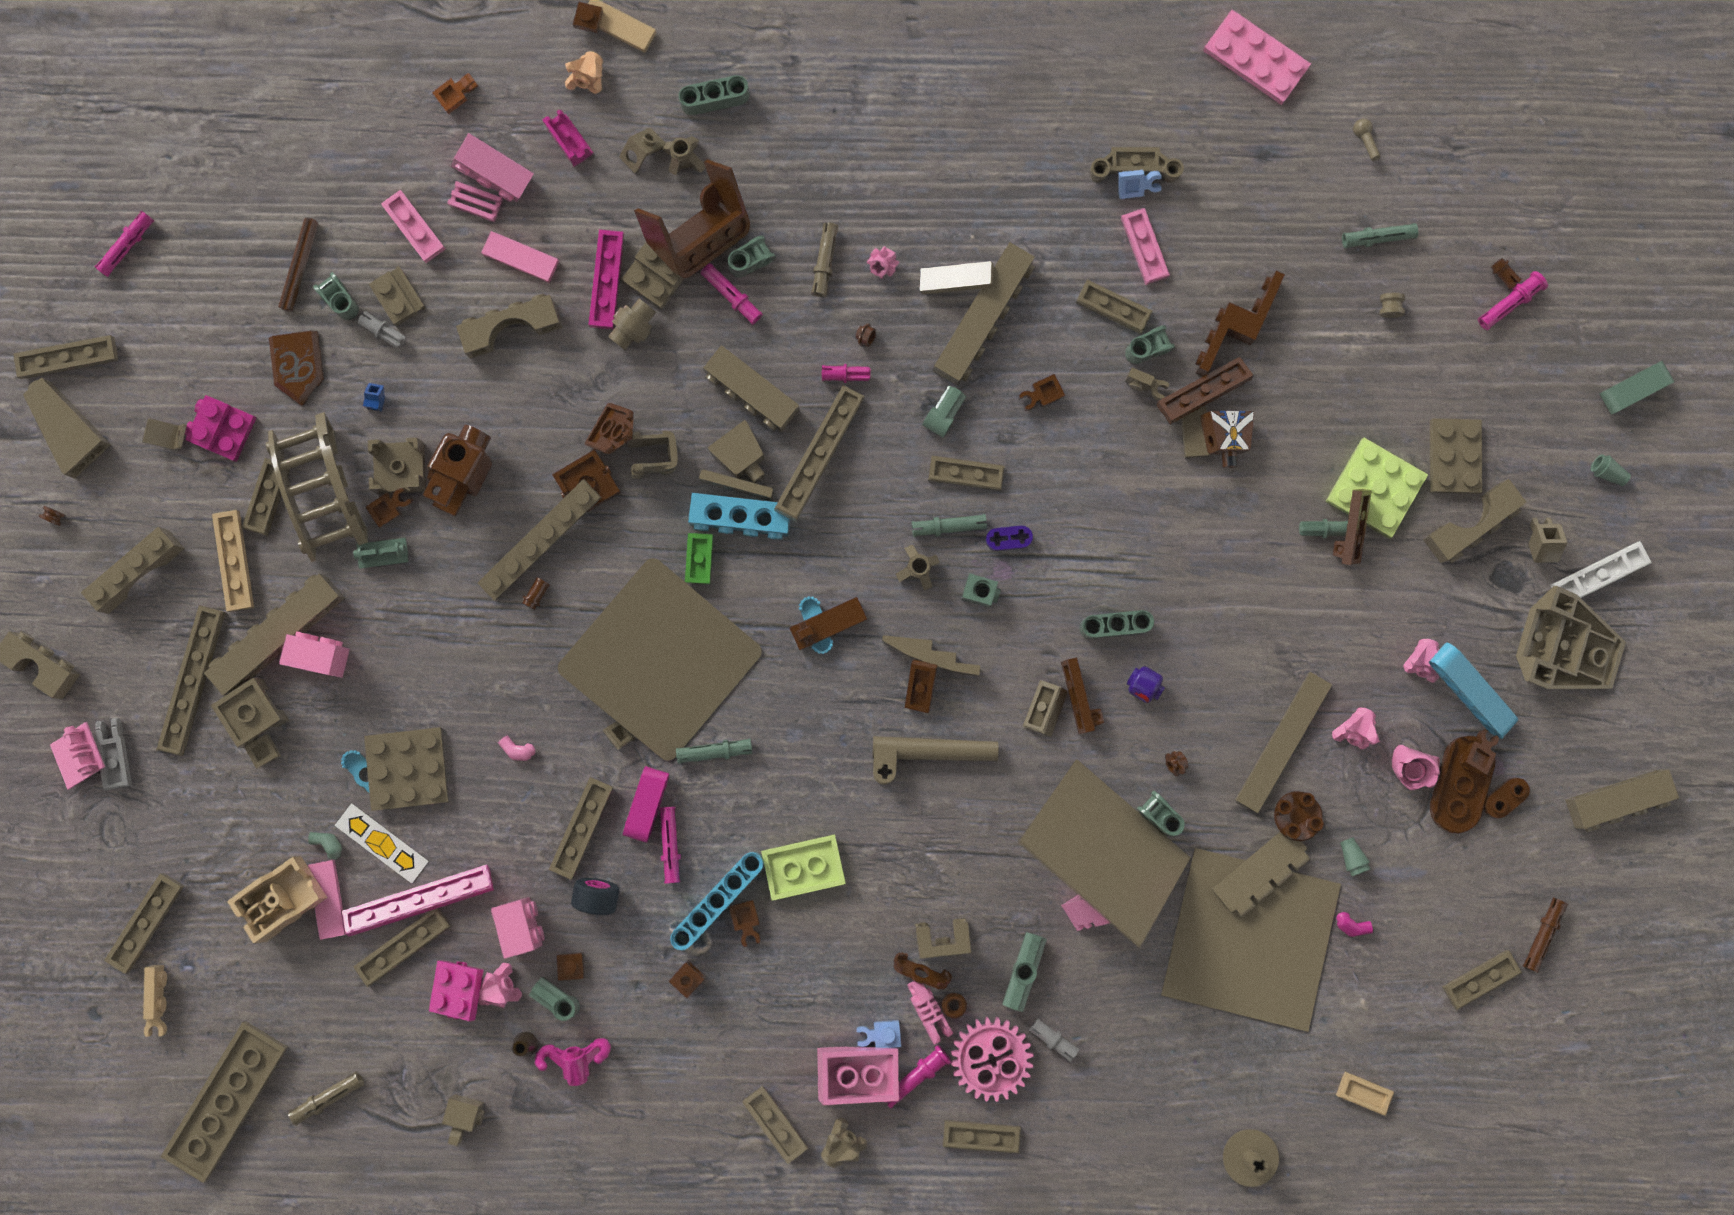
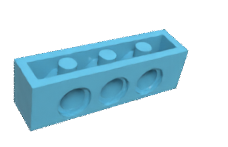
M692 493L688 522L691 526H694V530L709 531V528H717L719 533L733 534V530L743 531V535L758 537V533L768 534L767 538L782 540L783 536H788L790 525L789 518L774 511L778 502ZM720 509L722 511L721 518L711 520L709 518L710 511ZM739 511L747 514L746 520L742 523H736L733 520L735 513ZM762 514H768L772 518L767 526H762L758 523V518Z

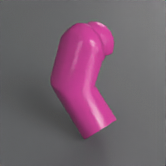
M1341 912L1336 916L1338 928L1350 937L1373 933L1370 921L1356 923L1347 912Z

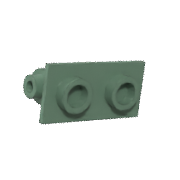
M406 538L369 542L360 546L356 544L357 550L353 552L354 559L358 560L359 569L409 562Z

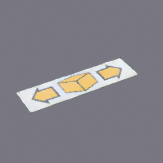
M352 803L335 824L338 829L411 884L429 862Z

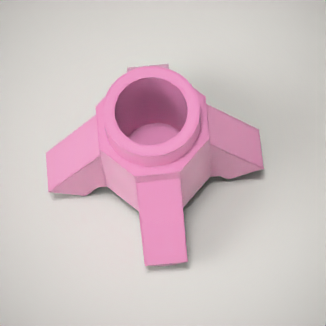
M1431 639L1419 640L1415 651L1404 663V670L1407 673H1416L1419 677L1427 678L1432 683L1436 682L1439 679V675L1430 666L1429 661L1440 650L1438 642Z
M1358 708L1351 718L1332 732L1333 739L1339 742L1347 739L1350 744L1358 746L1360 749L1369 747V743L1371 745L1377 744L1380 740L1375 727V713L1367 708Z
M502 963L493 974L487 972L481 983L478 1004L482 1006L491 1004L504 1008L507 1002L520 1000L522 992L519 988H513V982L508 977L512 973V966L509 963Z

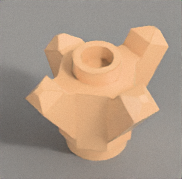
M589 51L581 56L580 59L565 63L568 73L572 72L565 81L566 88L574 90L578 86L582 89L587 88L594 94L599 93L602 90L601 71L603 59L601 56Z

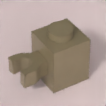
M1532 518L1530 527L1533 534L1528 545L1534 563L1559 562L1567 545L1562 525L1552 524L1551 518H1546L1544 524H1539L1537 518Z
M456 1094L449 1098L442 1124L453 1127L447 1144L458 1146L462 1142L464 1130L472 1132L477 1125L481 1126L485 1115V1110H482L484 1102Z

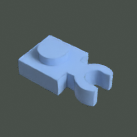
M1143 170L1119 172L1118 195L1120 199L1144 196V190L1147 189L1151 192L1161 191L1159 183L1152 184L1154 180L1161 179L1160 172L1152 171L1147 176H1145Z
M899 1020L874 1022V1029L871 1030L866 1026L857 1027V1032H865L867 1034V1038L864 1041H858V1046L865 1047L874 1041L876 1048L901 1047Z

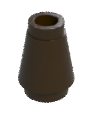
M530 1032L517 1034L513 1040V1053L521 1057L533 1055L538 1047L537 1038ZM519 1043L525 1046V1051L519 1047Z

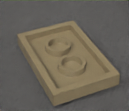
M1434 418L1430 420V493H1482V420Z

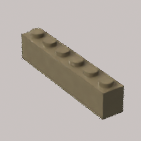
M1009 242L994 267L993 287L983 288L979 291L934 365L933 371L957 386H959L962 380L965 382L968 380L973 371L970 368L974 359L979 361L985 351V348L982 346L986 339L992 340L998 330L995 326L999 318L1005 319L1011 308L1007 306L1011 298L1017 299L1023 288L1020 285L1024 277L1029 279L1036 266L1032 264L1035 256Z
M315 574L309 577L304 582L305 586L300 591H294L289 594L285 599L286 603L280 608L272 609L266 615L267 619L260 625L252 626L247 631L248 635L243 640H238L231 644L227 649L229 652L222 658L217 657L208 665L209 669L204 674L223 696H226L254 678L282 653L286 634L295 636L296 631L306 633L345 599L326 576Z

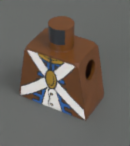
M1209 411L1201 415L1200 420L1207 452L1210 455H1222L1223 468L1238 467L1237 455L1248 452L1251 449L1254 411Z

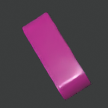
M648 766L644 767L623 830V836L645 843L648 842L668 783L669 773Z

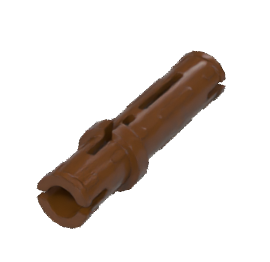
M1554 897L1552 898L1545 917H1542L1540 920L1542 924L1523 967L1539 973L1556 931L1561 928L1559 924L1569 905L1568 903Z

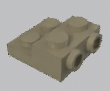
M645 242L636 254L634 263L621 280L662 310L685 278L674 274Z

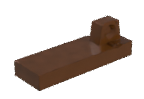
M1356 489L1352 492L1345 541H1335L1333 556L1341 558L1342 564L1355 565L1361 563L1372 490Z
M855 597L789 627L799 651L866 621L867 617L858 598Z
M1076 657L1062 661L1061 665L1078 734L1095 731L1096 726L1104 723L1101 709H1090L1078 659Z

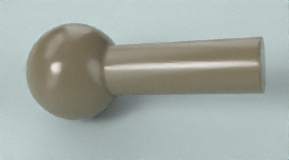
M1359 119L1353 126V132L1357 137L1362 138L1371 161H1376L1381 156L1371 135L1373 125L1368 119Z

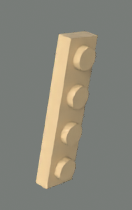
M232 510L212 514L226 611L233 612L254 608L240 511Z

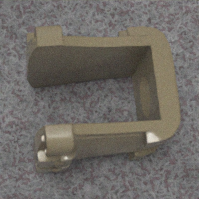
M662 431L663 434L640 435L639 432H633V439L627 442L629 448L667 444L669 462L634 464L630 470L632 479H642L646 474L661 473V475H669L675 472L678 455L676 439L671 431Z

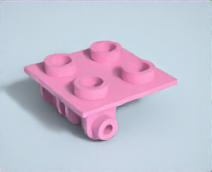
M87 722L77 728L74 726L65 728L63 737L50 744L68 790L105 767Z

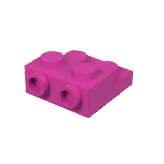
M205 395L204 399H199L195 405L194 411L197 414L193 422L187 423L185 435L187 436L185 440L237 462L257 417Z

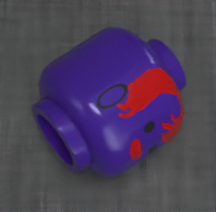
M1143 666L1140 669L1135 668L1126 683L1129 686V693L1144 703L1151 702L1153 698L1158 700L1165 689L1162 686L1163 676L1147 666Z

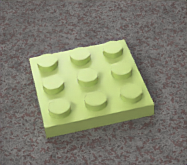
M1362 438L1325 502L1349 515L1353 490H1372L1367 526L1390 539L1395 534L1428 474L1368 439Z

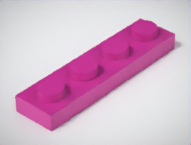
M599 229L589 327L614 329L615 324L612 321L614 320L613 316L617 308L624 232Z

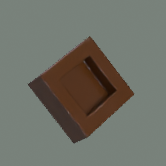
M578 2L573 27L598 33L603 8Z
M583 952L556 955L558 981L585 978Z

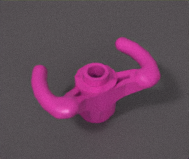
M598 1038L582 1049L573 1046L566 1050H561L554 1045H546L537 1052L535 1065L540 1071H545L547 1064L544 1059L549 1057L563 1069L564 1079L567 1080L568 1085L579 1086L588 1080V1065L594 1059L596 1064H601L610 1054L611 1045L605 1038Z

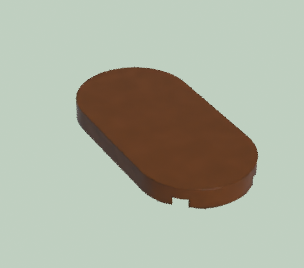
M1476 736L1458 737L1447 746L1439 769L1438 780L1430 802L1431 817L1439 828L1449 833H1464L1478 824L1494 773L1496 758H1494L1488 775L1483 777L1461 764L1469 744L1474 741L1477 742Z

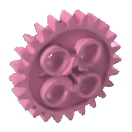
M986 1017L985 1024L981 1025L980 1021L976 1019V1027L974 1029L967 1024L969 1032L967 1034L959 1032L963 1039L962 1041L954 1040V1044L959 1049L951 1051V1055L957 1057L956 1060L952 1061L951 1065L959 1068L953 1074L954 1076L962 1075L958 1084L964 1085L967 1083L966 1093L974 1089V1097L976 1099L981 1093L984 1094L986 1102L989 1100L990 1095L994 1096L996 1102L999 1100V1094H1003L1008 1099L1009 1090L1017 1094L1015 1086L1017 1084L1022 1087L1025 1086L1022 1077L1030 1078V1074L1025 1069L1033 1067V1064L1027 1061V1059L1033 1057V1053L1026 1052L1025 1050L1031 1044L1029 1042L1022 1043L1026 1037L1024 1033L1016 1035L1019 1029L1017 1025L1009 1029V1020L1000 1025L999 1017H996L994 1024ZM1002 1036L1006 1039L1004 1047L999 1049L993 1047L992 1042L994 1038ZM972 1046H980L982 1054L979 1057L973 1058L969 1056V1049ZM1010 1049L1013 1050V1053H1012V1054L1003 1055V1056L997 1057V1056H999V1055H1001V1054L1007 1052V1050H1010ZM991 1053L994 1057H997L995 1059L996 1063L993 1065L987 1061L989 1059L988 1055ZM1007 1060L1015 1062V1068L1011 1072H1004L1002 1064ZM987 1061L979 1065L977 1068H971L972 1064ZM982 1070H989L992 1073L990 1080L986 1082L980 1081L978 1074Z

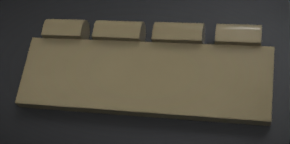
M1279 832L1211 890L1231 913L1236 911L1240 917H1243L1255 907V904L1250 899L1251 896L1260 903L1274 891V888L1269 883L1270 880L1279 887L1293 875V872L1288 867L1289 864L1294 870L1298 871L1310 861V858L1305 853L1307 847L1301 841L1288 839Z

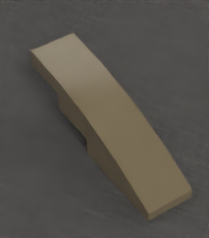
M885 635L882 637L884 644L914 660L938 665L937 668L953 673L977 677L980 675V665L956 663V653L932 650L933 640Z

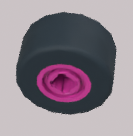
M578 879L574 883L571 905L574 909L587 914H613L617 908L620 888L613 882L603 879Z

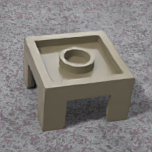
M405 438L407 442L396 443L368 440V453L373 455L374 479L369 477V490L376 494L394 493L397 489L404 487L406 488L405 492L425 491L424 442L419 438Z
M252 678L211 705L237 748H244L268 729L280 727L289 721L284 711L276 709L265 690H269L263 679Z
M965 918L953 920L954 940H951L950 937H940L935 939L936 942H931L930 928L926 922L915 923L920 958L971 953L968 921Z

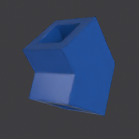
M368 383L364 391L363 407L382 412L385 400L384 386Z

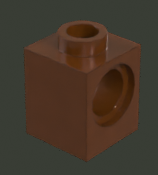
M688 959L668 982L683 996L688 998L707 976Z

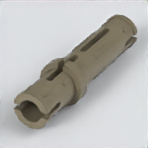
M823 223L818 260L813 269L815 276L811 294L816 297H822V295L827 297L828 282L833 273L831 264L839 228L835 223Z
M355 1071L316 1096L311 1095L307 1098L306 1102L288 1111L291 1122L297 1126L314 1114H321L324 1108L364 1086L363 1078Z

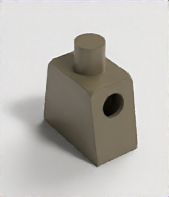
M746 420L707 447L710 454L737 479L746 473L752 482L756 483L765 476V473L758 465L765 459L764 454Z

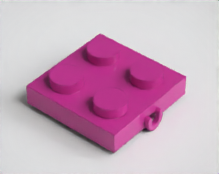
M437 961L429 1011L446 1015L447 1018L475 1021L484 969L467 966V962Z

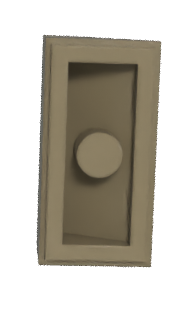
M1040 680L1023 727L1051 737L1068 691L1060 686Z

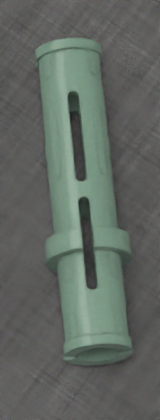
M1416 223L1379 229L1368 227L1364 228L1363 231L1345 232L1342 234V244L1344 248L1362 245L1372 247L1376 243L1417 239L1418 226Z
M986 515L946 519L933 517V520L912 521L911 526L913 529L922 528L912 530V535L916 537L935 534V537H938L943 533L987 530V523H976L987 521Z
M751 738L739 741L723 740L722 743L676 748L678 764L716 758H725L727 760L733 756L753 754Z

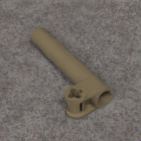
M873 736V776L879 784L887 785L891 783L896 776L897 759L998 761V742ZM883 766L887 767V771L892 773L887 776V779H882V775L877 772L881 771Z

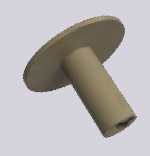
M1246 1129L1235 1133L1227 1141L1223 1151V1164L1226 1172L1235 1182L1243 1186L1255 1187L1265 1184L1274 1176L1279 1164V1153L1274 1141L1268 1135L1259 1130Z

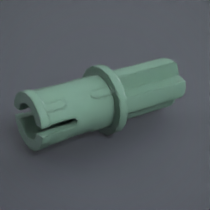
M1327 519L1322 521H1301L1299 524V534L1301 536H1322V538H1327V536H1346L1348 521H1328Z

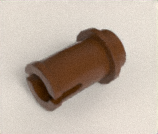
M1500 258L1490 268L1493 270L1492 274H1497L1510 290L1522 278L1508 265V260L1505 261L1503 258Z
M536 577L527 595H523L522 598L524 600L522 603L533 610L537 606L540 607L539 602L550 584Z

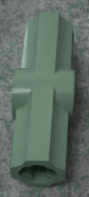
M1029 932L1025 933L1017 960L1012 968V975L1002 1005L1017 1011H1024L1033 981L1037 977V968L1047 941L1046 938ZM1023 965H1028L1031 968V974L1027 978L1018 976V970Z

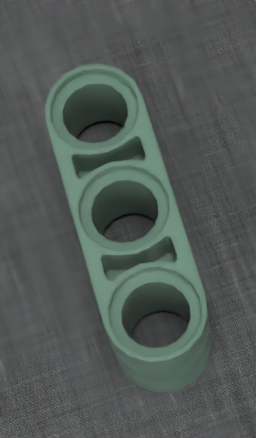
M740 75L687 85L679 92L681 108L688 115L745 104L749 99L747 80ZM736 87L744 89L739 94L733 93L732 90ZM712 92L720 93L718 98L712 99L708 97ZM689 97L696 98V101L692 104L685 103V100Z
M1662 360L1599 393L1612 415L1675 381Z
M1144 610L1091 615L1081 622L1079 630L1082 636L1087 639L1140 635L1152 629L1154 618L1150 612ZM1137 616H1142L1146 619L1147 626L1145 629L1137 627L1135 623ZM1116 618L1122 622L1121 631H1115L1111 628L1112 619ZM1088 621H1094L1097 624V633L1091 634L1086 630V623Z

